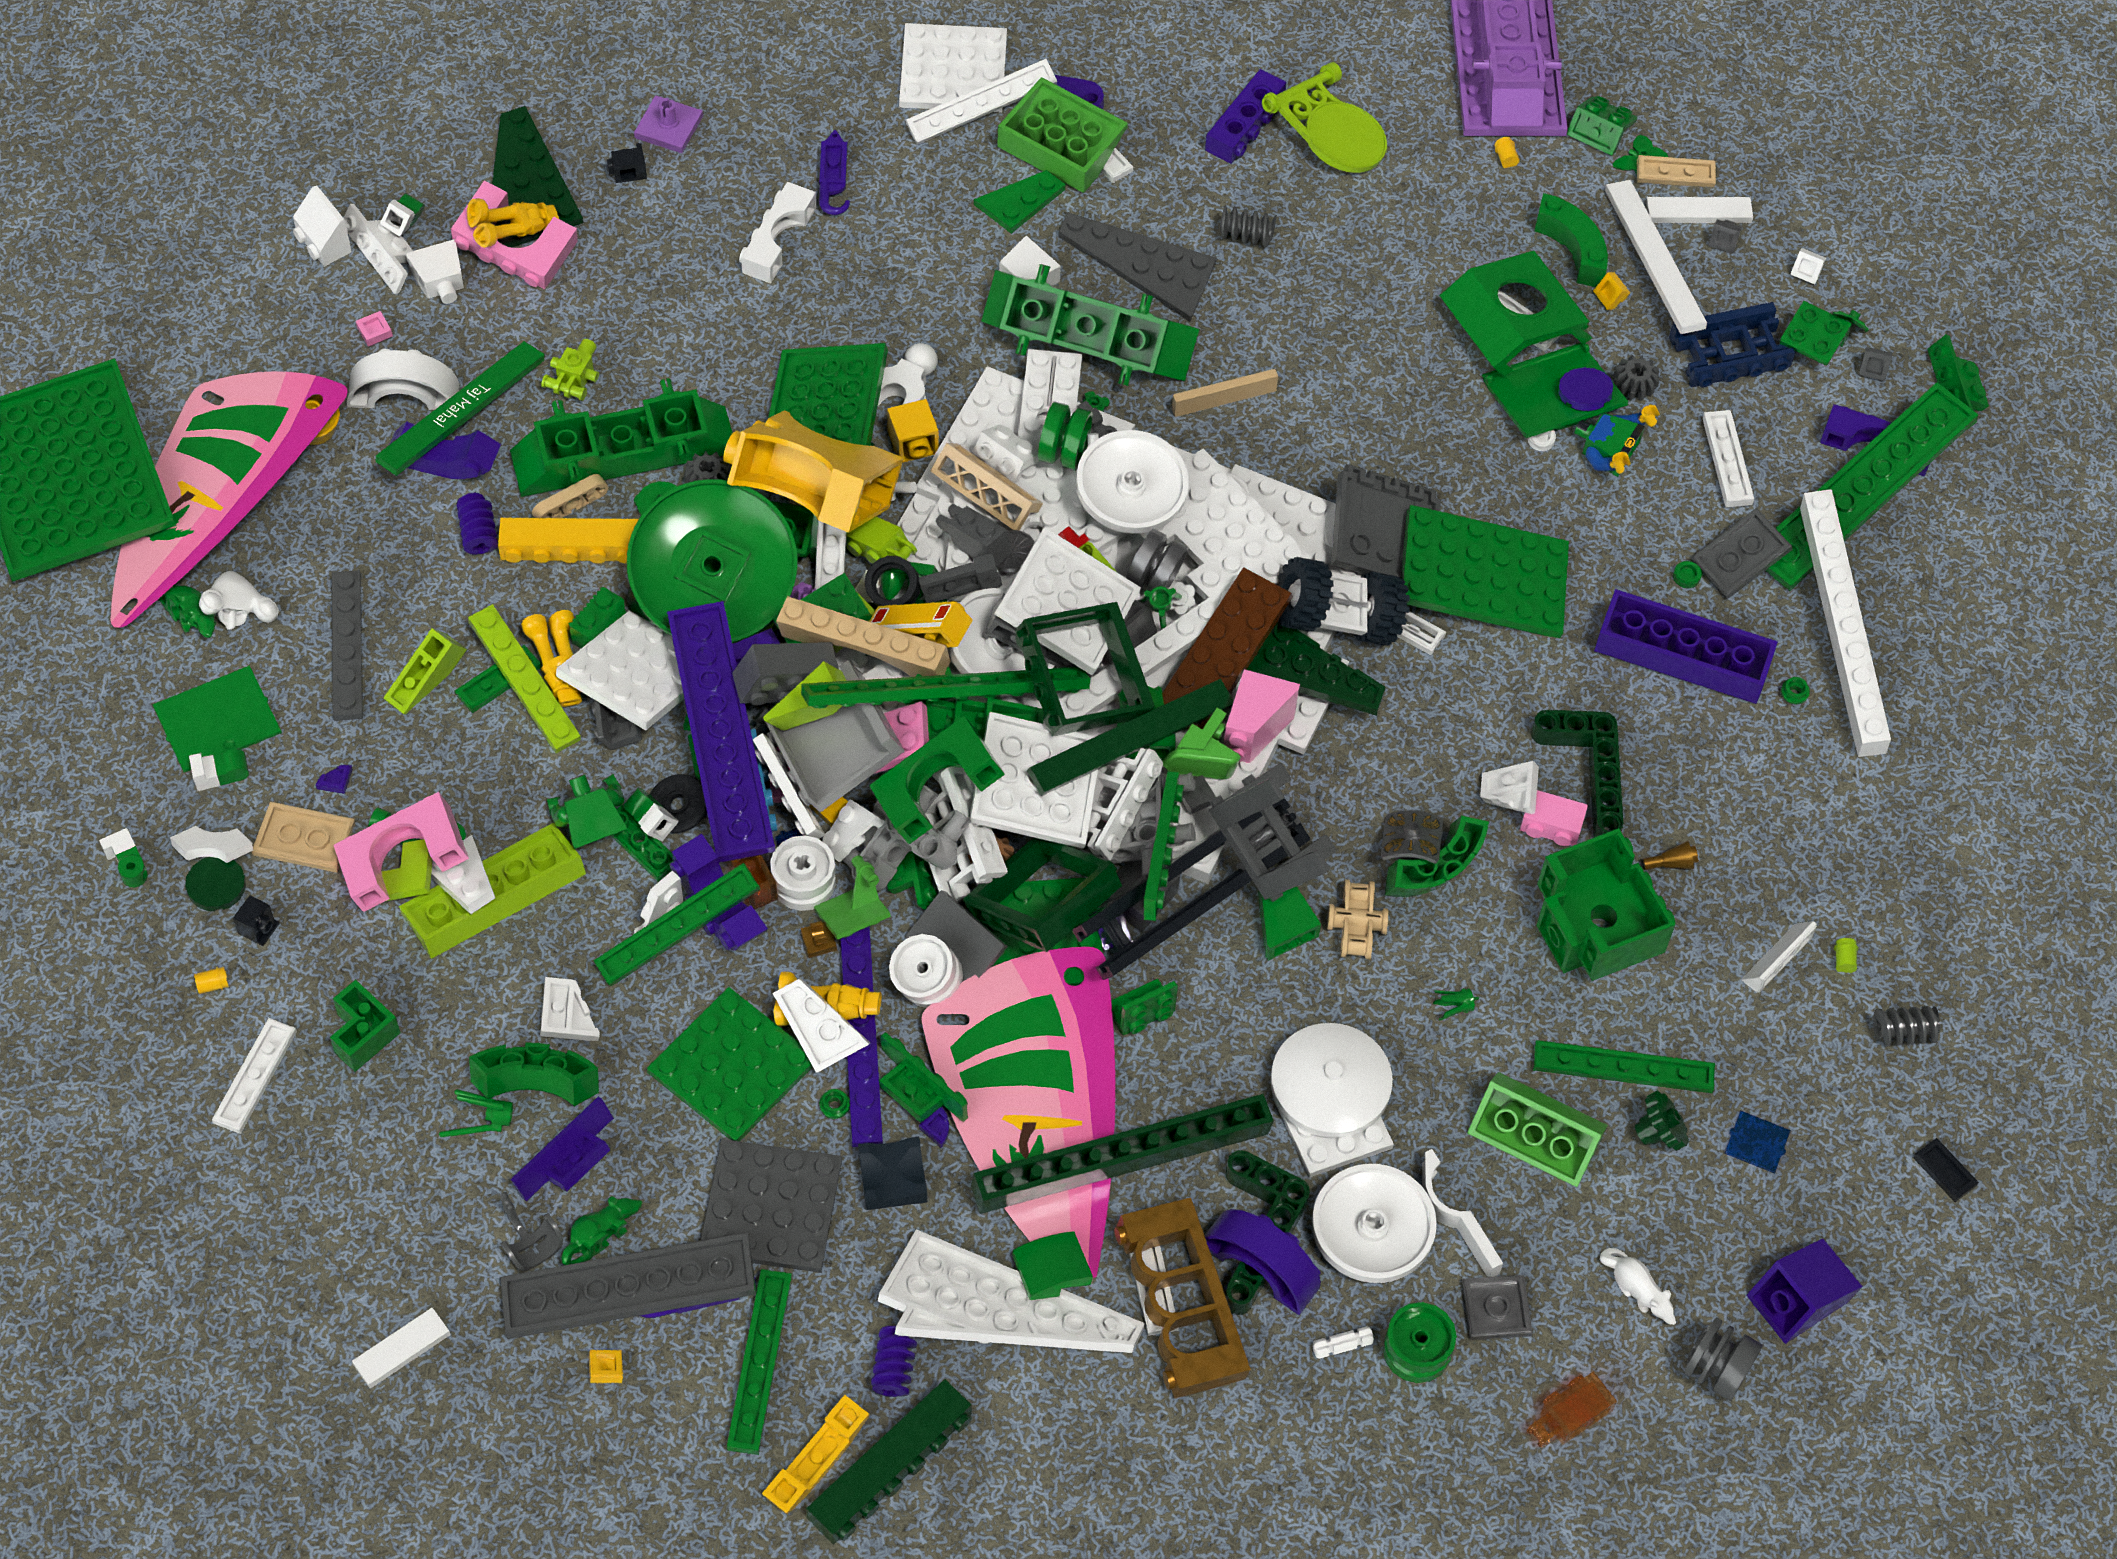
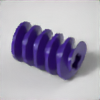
M474 492L463 495L458 499L456 506L464 551L473 555L492 552L498 547L495 521L493 520L494 515L491 511L493 509L492 503L485 500V497L480 493Z
M885 1326L879 1330L880 1340L877 1342L878 1352L875 1354V1361L877 1363L873 1366V1373L875 1375L871 1378L872 1390L877 1394L888 1397L909 1395L910 1390L902 1385L911 1383V1377L904 1373L912 1372L913 1365L905 1361L915 1359V1353L907 1349L917 1347V1342L909 1338L911 1336L896 1335V1326Z

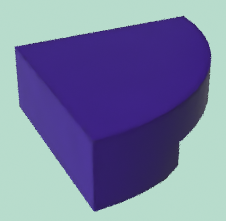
M352 765L336 766V769L322 774L316 783V789L345 794L353 770Z
M940 1107L919 1125V1129L940 1148L946 1143L949 1136L947 1113Z

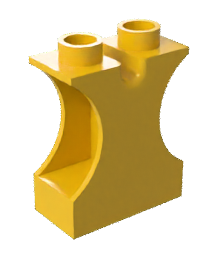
M785 410L768 418L766 423L757 420L751 427L741 432H733L726 444L723 455L724 462L732 465L727 484L762 489L787 497L809 509L819 521L848 533L889 509L904 460L901 456L875 446L848 443L819 434L797 422L790 412Z

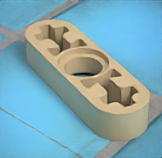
M593 474L539 502L533 508L532 515L534 518H563L572 513L571 510L575 508L578 510L603 497L609 487L601 475Z

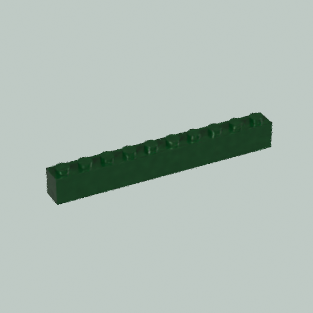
M1264 1094L978 1171L973 1174L971 1189L979 1212L982 1214L1269 1134L1274 1120Z

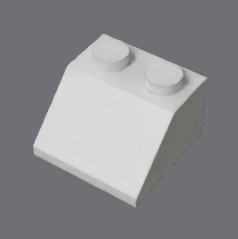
M317 185L312 187L293 216L295 224L293 233L299 243L305 242L311 258L314 261L318 259L325 267L352 251L345 219Z

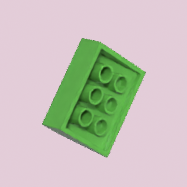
M1041 77L998 125L997 147L1041 171H1049L1062 182L1085 193L1101 173L1127 129L1128 123Z

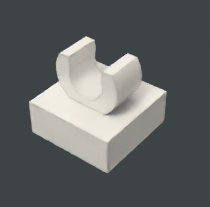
M1802 248L1790 275L1815 284L1826 258Z

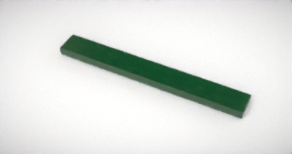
M1220 678L1033 765L1027 772L1039 793L1043 796L1137 752L1141 748H1145L1186 729L1192 724L1211 717L1216 708L1224 711L1232 707L1234 700Z

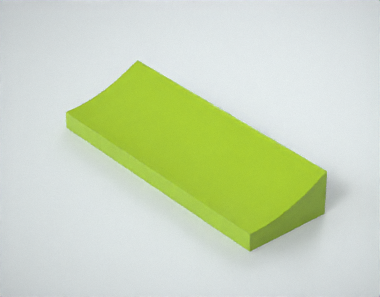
M554 823L482 861L495 899L474 913L470 914L439 885L430 889V893L419 895L399 906L401 914L431 959L586 874L581 856Z

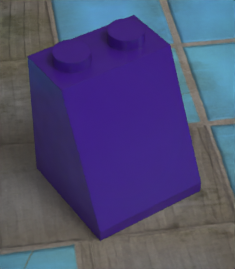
M1820 1239L1777 1260L1746 1296L1786 1344L1847 1304L1863 1286L1824 1239Z

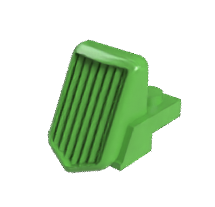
M1216 708L1203 729L1192 724L1180 741L1177 749L1165 756L1162 761L1163 767L1167 771L1179 772V774L1191 772L1193 776L1203 775L1204 777L1216 779L1231 778L1236 771L1241 756L1220 743L1223 738L1222 734L1226 729V725L1223 722L1227 713Z

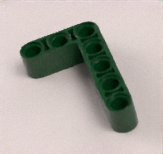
M1542 710L1538 712L1531 731L1532 739L1536 743L1547 746L1588 747L1594 838L1610 832L1604 828H1610L1611 830L1619 828L1622 831L1624 822L1616 718L1608 712Z
M1238 1150L1233 1152L1227 1161L1226 1179L1228 1182L1271 1204L1272 1206L1266 1216L1284 1233L1289 1232L1292 1234L1308 1203L1310 1188L1307 1182L1247 1151ZM1243 1166L1247 1171L1237 1172L1233 1167ZM1268 1179L1271 1180L1274 1183V1185L1265 1186L1261 1183V1181ZM1296 1193L1301 1196V1199H1291L1288 1194ZM1283 1218L1288 1224H1277L1274 1219ZM1242 1261L1232 1276L1225 1295L1230 1311L1235 1315H1243L1251 1309L1266 1282V1279L1261 1274L1250 1275L1246 1270L1253 1267ZM1240 1293L1246 1296L1247 1299L1238 1301L1232 1295Z

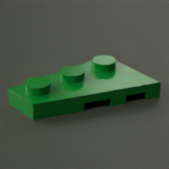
M1045 170L975 198L973 205L1012 234L1065 191L1066 184Z

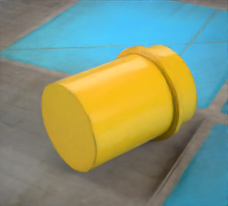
M1510 137L1498 139L1494 146L1504 168L1516 166L1519 163V157L1514 141Z
M216 967V969L194 974L199 994L219 989L223 990V988L229 987L224 967Z

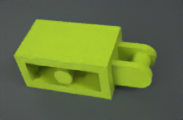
M877 516L851 532H846L847 549L856 557L861 555L867 558L872 564L879 558L886 556H900L907 560L911 554L915 555L917 552L916 547L908 541L901 527Z

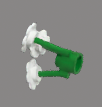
M1177 582L1174 587L1169 588L1155 587L1152 591L1146 590L1144 592L1141 588L1135 600L1149 606L1151 613L1153 611L1159 613L1160 623L1155 625L1158 633L1169 625L1166 621V611L1175 609L1178 614L1183 615L1187 613L1189 607L1195 605L1196 601L1193 598L1195 588L1192 585L1184 586L1182 582Z

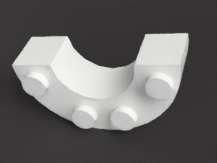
M381 349L377 353L362 358L352 368L347 407L375 408V402L380 397L399 393L416 397L424 402L429 410H435L459 391V381L452 369L432 357L423 355L418 350Z

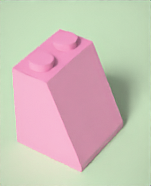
M1244 669L1226 724L1223 744L1241 756L1239 762L1251 763L1294 719L1300 684Z

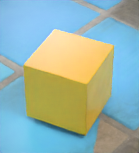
M927 399L887 408V432L896 455L904 458L903 463L935 455L939 448V430Z

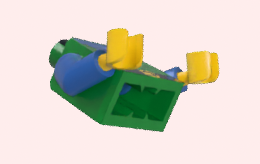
M1647 405L1642 409V412L1631 415H1610L1604 413L1595 425L1584 420L1579 421L1574 434L1586 439L1582 453L1586 456L1594 470L1609 471L1619 477L1620 473L1624 472L1625 465L1629 466L1631 464L1629 459L1641 442L1645 428L1643 425L1646 422L1650 427L1655 426L1657 423L1655 417H1658L1660 413L1655 405Z

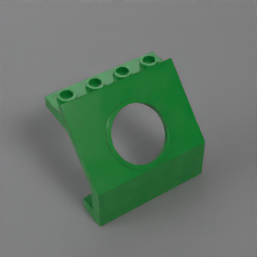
M1534 250L1470 268L1439 295L1493 368L1503 376H1507L1513 370L1508 362L1530 345L1565 334H1572L1583 344L1592 339V336L1586 330L1589 327L1587 323L1590 321ZM1510 283L1530 285L1543 294L1546 299V307L1539 313L1530 315L1513 312L1501 303L1498 298V290Z

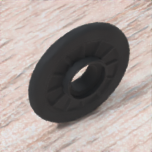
M688 774L668 776L661 780L650 793L656 801L679 821L670 833L686 832L697 826L706 815L707 809L702 784L694 776ZM678 797L685 799V804L681 809H671V803L674 799ZM663 820L657 828L660 830L664 828L666 820Z

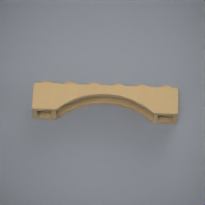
M788 596L776 620L783 637L802 643L832 642V645L853 649L885 661L912 677H915L917 674L922 676L945 675L947 667L951 662L946 645Z

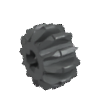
M1632 354L1628 360L1622 358L1617 368H1615L1613 375L1615 379L1614 384L1623 395L1629 394L1630 401L1635 395L1641 401L1645 398V395L1651 397L1660 381L1658 376L1659 367L1653 366V359L1645 361L1643 355L1639 359H1636Z
M705 450L703 456L694 453L693 461H687L684 478L686 483L706 479L728 481L731 468H729L728 463L724 462L723 458H719L717 451L713 455H708Z

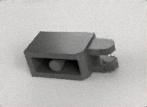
M952 504L947 510L952 519L943 515H939L936 518L935 522L938 527L951 536L953 544L973 558L992 553L997 567L1012 553L1007 529L968 506L962 509Z

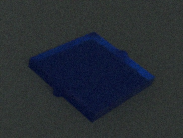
M1740 1111L1734 1128H1731L1729 1131L1731 1137L1724 1154L1775 1174L1781 1156L1786 1153L1784 1147L1791 1130Z

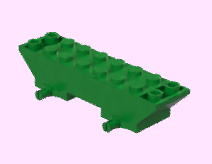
M1039 264L1036 279H1026L995 270L981 322L1012 332L1017 337H1020L1016 354L1026 356L1029 341L1040 340L1115 362L1122 367L1117 383L1129 386L1132 370H1143L1182 381L1186 380L1200 329L1154 316L1149 312L1154 296L1142 294L1139 309H1130L1051 286L1049 283H1046L1050 266Z
M666 378L667 387L665 379L660 381L663 394L655 398L642 400L643 407L589 417L588 411L575 414L565 413L563 401L558 400V409L555 400L551 404L554 416L545 420L535 421L534 429L510 449L520 495L524 497L568 488L593 474H599L604 480L686 464L687 461H693L694 453L703 456L705 450L708 455H713L717 451L719 457L723 456L726 444L733 433L726 407L699 397L697 389L685 392L674 391L672 381L669 378Z

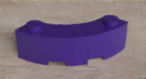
M406 421L395 431L390 444L414 425ZM477 430L468 435L455 436L454 440H442L410 465L408 469L449 479L476 478L490 471L501 444Z

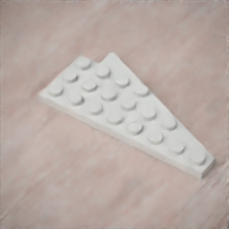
M917 1229L878 1297V1302L904 1312L896 1325L895 1334L899 1336L978 1341L983 1344L991 1342L1132 1353L1145 1325L1141 1321L1061 1289L1059 1297L1029 1300L1017 1270Z

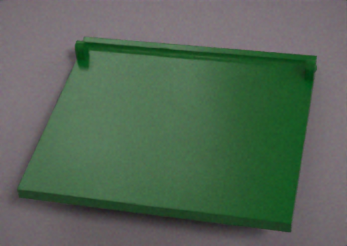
M1578 343L1510 365L1513 370L1507 376H1503L1497 370L1482 374V379L1489 391L1525 438L1551 430H1562L1577 425L1581 420L1586 421L1588 418L1628 405V400L1614 383L1612 399L1610 402L1604 403V407L1598 410H1576L1571 408V404L1567 402L1565 404L1561 401L1559 383L1565 373L1583 367L1595 368L1605 373L1590 354L1588 344Z

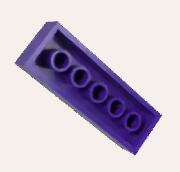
M1615 589L1594 651L1757 704L1778 641Z

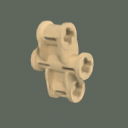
M1345 879L1343 908L1329 904L1327 930H1332L1333 927L1342 928L1341 957L1356 955L1365 956L1366 959L1370 960L1373 944L1372 931H1380L1383 935L1387 934L1388 908H1383L1382 911L1373 910L1374 881L1363 884L1351 883L1349 879Z

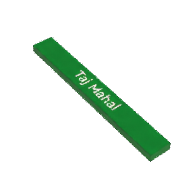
M523 341L376 455V463L395 476L399 475L544 361L545 354Z

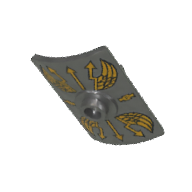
M1416 810L1397 811L1387 814L1381 858L1383 860L1397 857L1402 859H1423L1436 864L1440 856L1443 819L1434 814Z

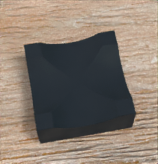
M911 1137L884 1144H858L866 1210L927 1203V1186L919 1137Z

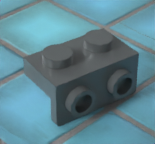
M596 700L591 703L592 711L596 716L595 736L599 742L605 744L610 750L642 740L641 727Z

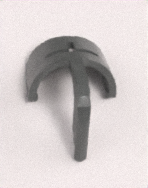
M507 1192L501 1193L500 1197L504 1212L522 1239L515 1244L509 1245L506 1241L500 1244L519 1270H531L560 1250L563 1245V1236L549 1213L544 1215V1221L534 1233L528 1234L520 1222ZM546 1236V1238L541 1243L535 1246L539 1254H536L533 1251V1249H530L529 1251L524 1252L522 1254H518Z

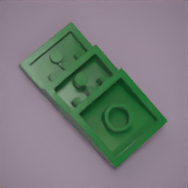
M989 697L986 703L969 699H957L955 703L943 700H925L928 715L929 741L963 716L969 720L982 739L984 738L989 712L1043 724L1044 720L1042 708Z

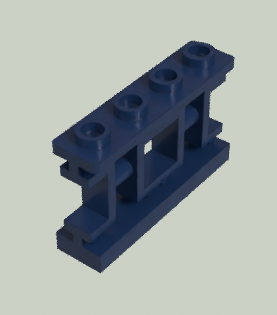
M1773 302L1706 315L1704 318L1707 321V325L1704 330L1680 334L1673 322L1669 335L1672 346L1675 345L1676 352L1689 349L1694 359V362L1688 364L1686 370L1687 377H1690V387H1708L1715 382H1732L1739 377L1749 375L1757 377L1764 372L1773 370L1781 372L1791 367L1795 356L1794 349L1782 344L1776 345L1771 332L1777 331L1779 325L1778 318H1775L1777 310ZM1758 328L1759 336L1751 338L1748 330ZM1708 338L1707 342L1710 347L1701 348L1698 340ZM1739 339L1745 352L1726 355L1721 343ZM1764 346L1767 353L1758 355L1756 348ZM1715 357L1717 364L1708 365L1706 358Z

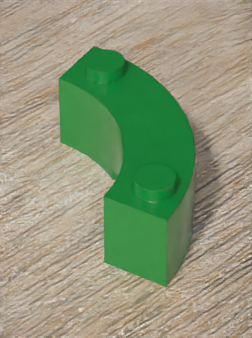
M1543 193L1534 232L1549 236L1569 249L1576 266V283L1597 287L1606 275L1608 265L1607 247L1600 230L1588 215L1573 204L1557 196Z
M1461 815L1450 825L1449 834L1440 849L1439 861L1436 864L1423 859H1398L1388 867L1384 895L1392 897L1418 896L1436 890L1448 883L1462 872L1480 851L1487 834L1489 821Z
M525 1042V1047L507 1049L505 1044L480 1051L469 1057L471 1083L487 1099L510 1091L538 1090L557 1095L575 1107L599 1093L598 1067L571 1050L565 1053L550 1049V1044Z

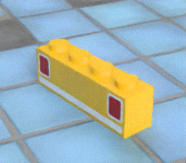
M951 601L878 606L869 622L946 645L949 648L958 647L973 619L965 612V608L961 604Z

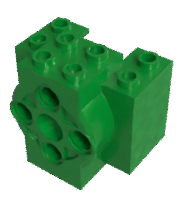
M1619 828L1545 856L1537 883L1545 899L1536 926L1563 974L1583 966L1591 981H1594L1666 952L1676 924L1674 915L1667 909L1663 897L1655 892L1649 873L1643 871L1639 862L1632 865L1635 857L1631 841L1623 836ZM1603 919L1607 921L1611 927H1599L1595 925L1592 920Z

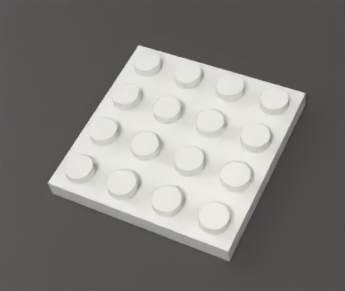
M905 23L899 107L932 109L1003 78L1005 73L1007 28ZM1002 108L994 112H1002Z
M1044 527L994 614L1017 628L1026 618L1117 602L1124 619L1141 587ZM1099 623L1036 635L1039 643L1091 675L1097 670L1108 650Z
M630 610L556 668V677L644 730L650 728L684 699L672 636Z
M989 712L983 741L1005 775L982 792L975 785L969 817L971 823L1084 848L1087 841L1098 770L1043 796L1039 793L1027 770L1033 765L1096 736L1073 732L1052 737L1049 727L1045 724Z

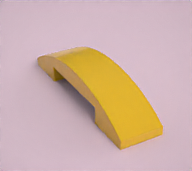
M844 1395L825 1417L824 1425L786 1470L782 1469L763 1491L762 1495L784 1513L788 1514L843 1455L870 1416L869 1413Z

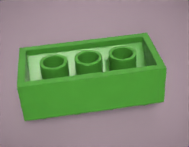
M1497 1072L1489 1083L1467 1134L1578 1187L1608 1125Z

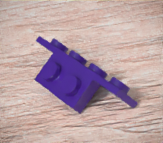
M598 1096L510 1179L526 1202L548 1181L567 1192L610 1151L607 1143L596 1136L614 1119L601 1097Z

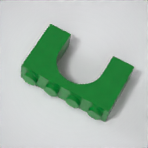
M965 716L961 717L869 785L894 828L909 845L933 828L920 805L921 790L933 774L951 766L962 767L981 792L1005 775L978 731Z

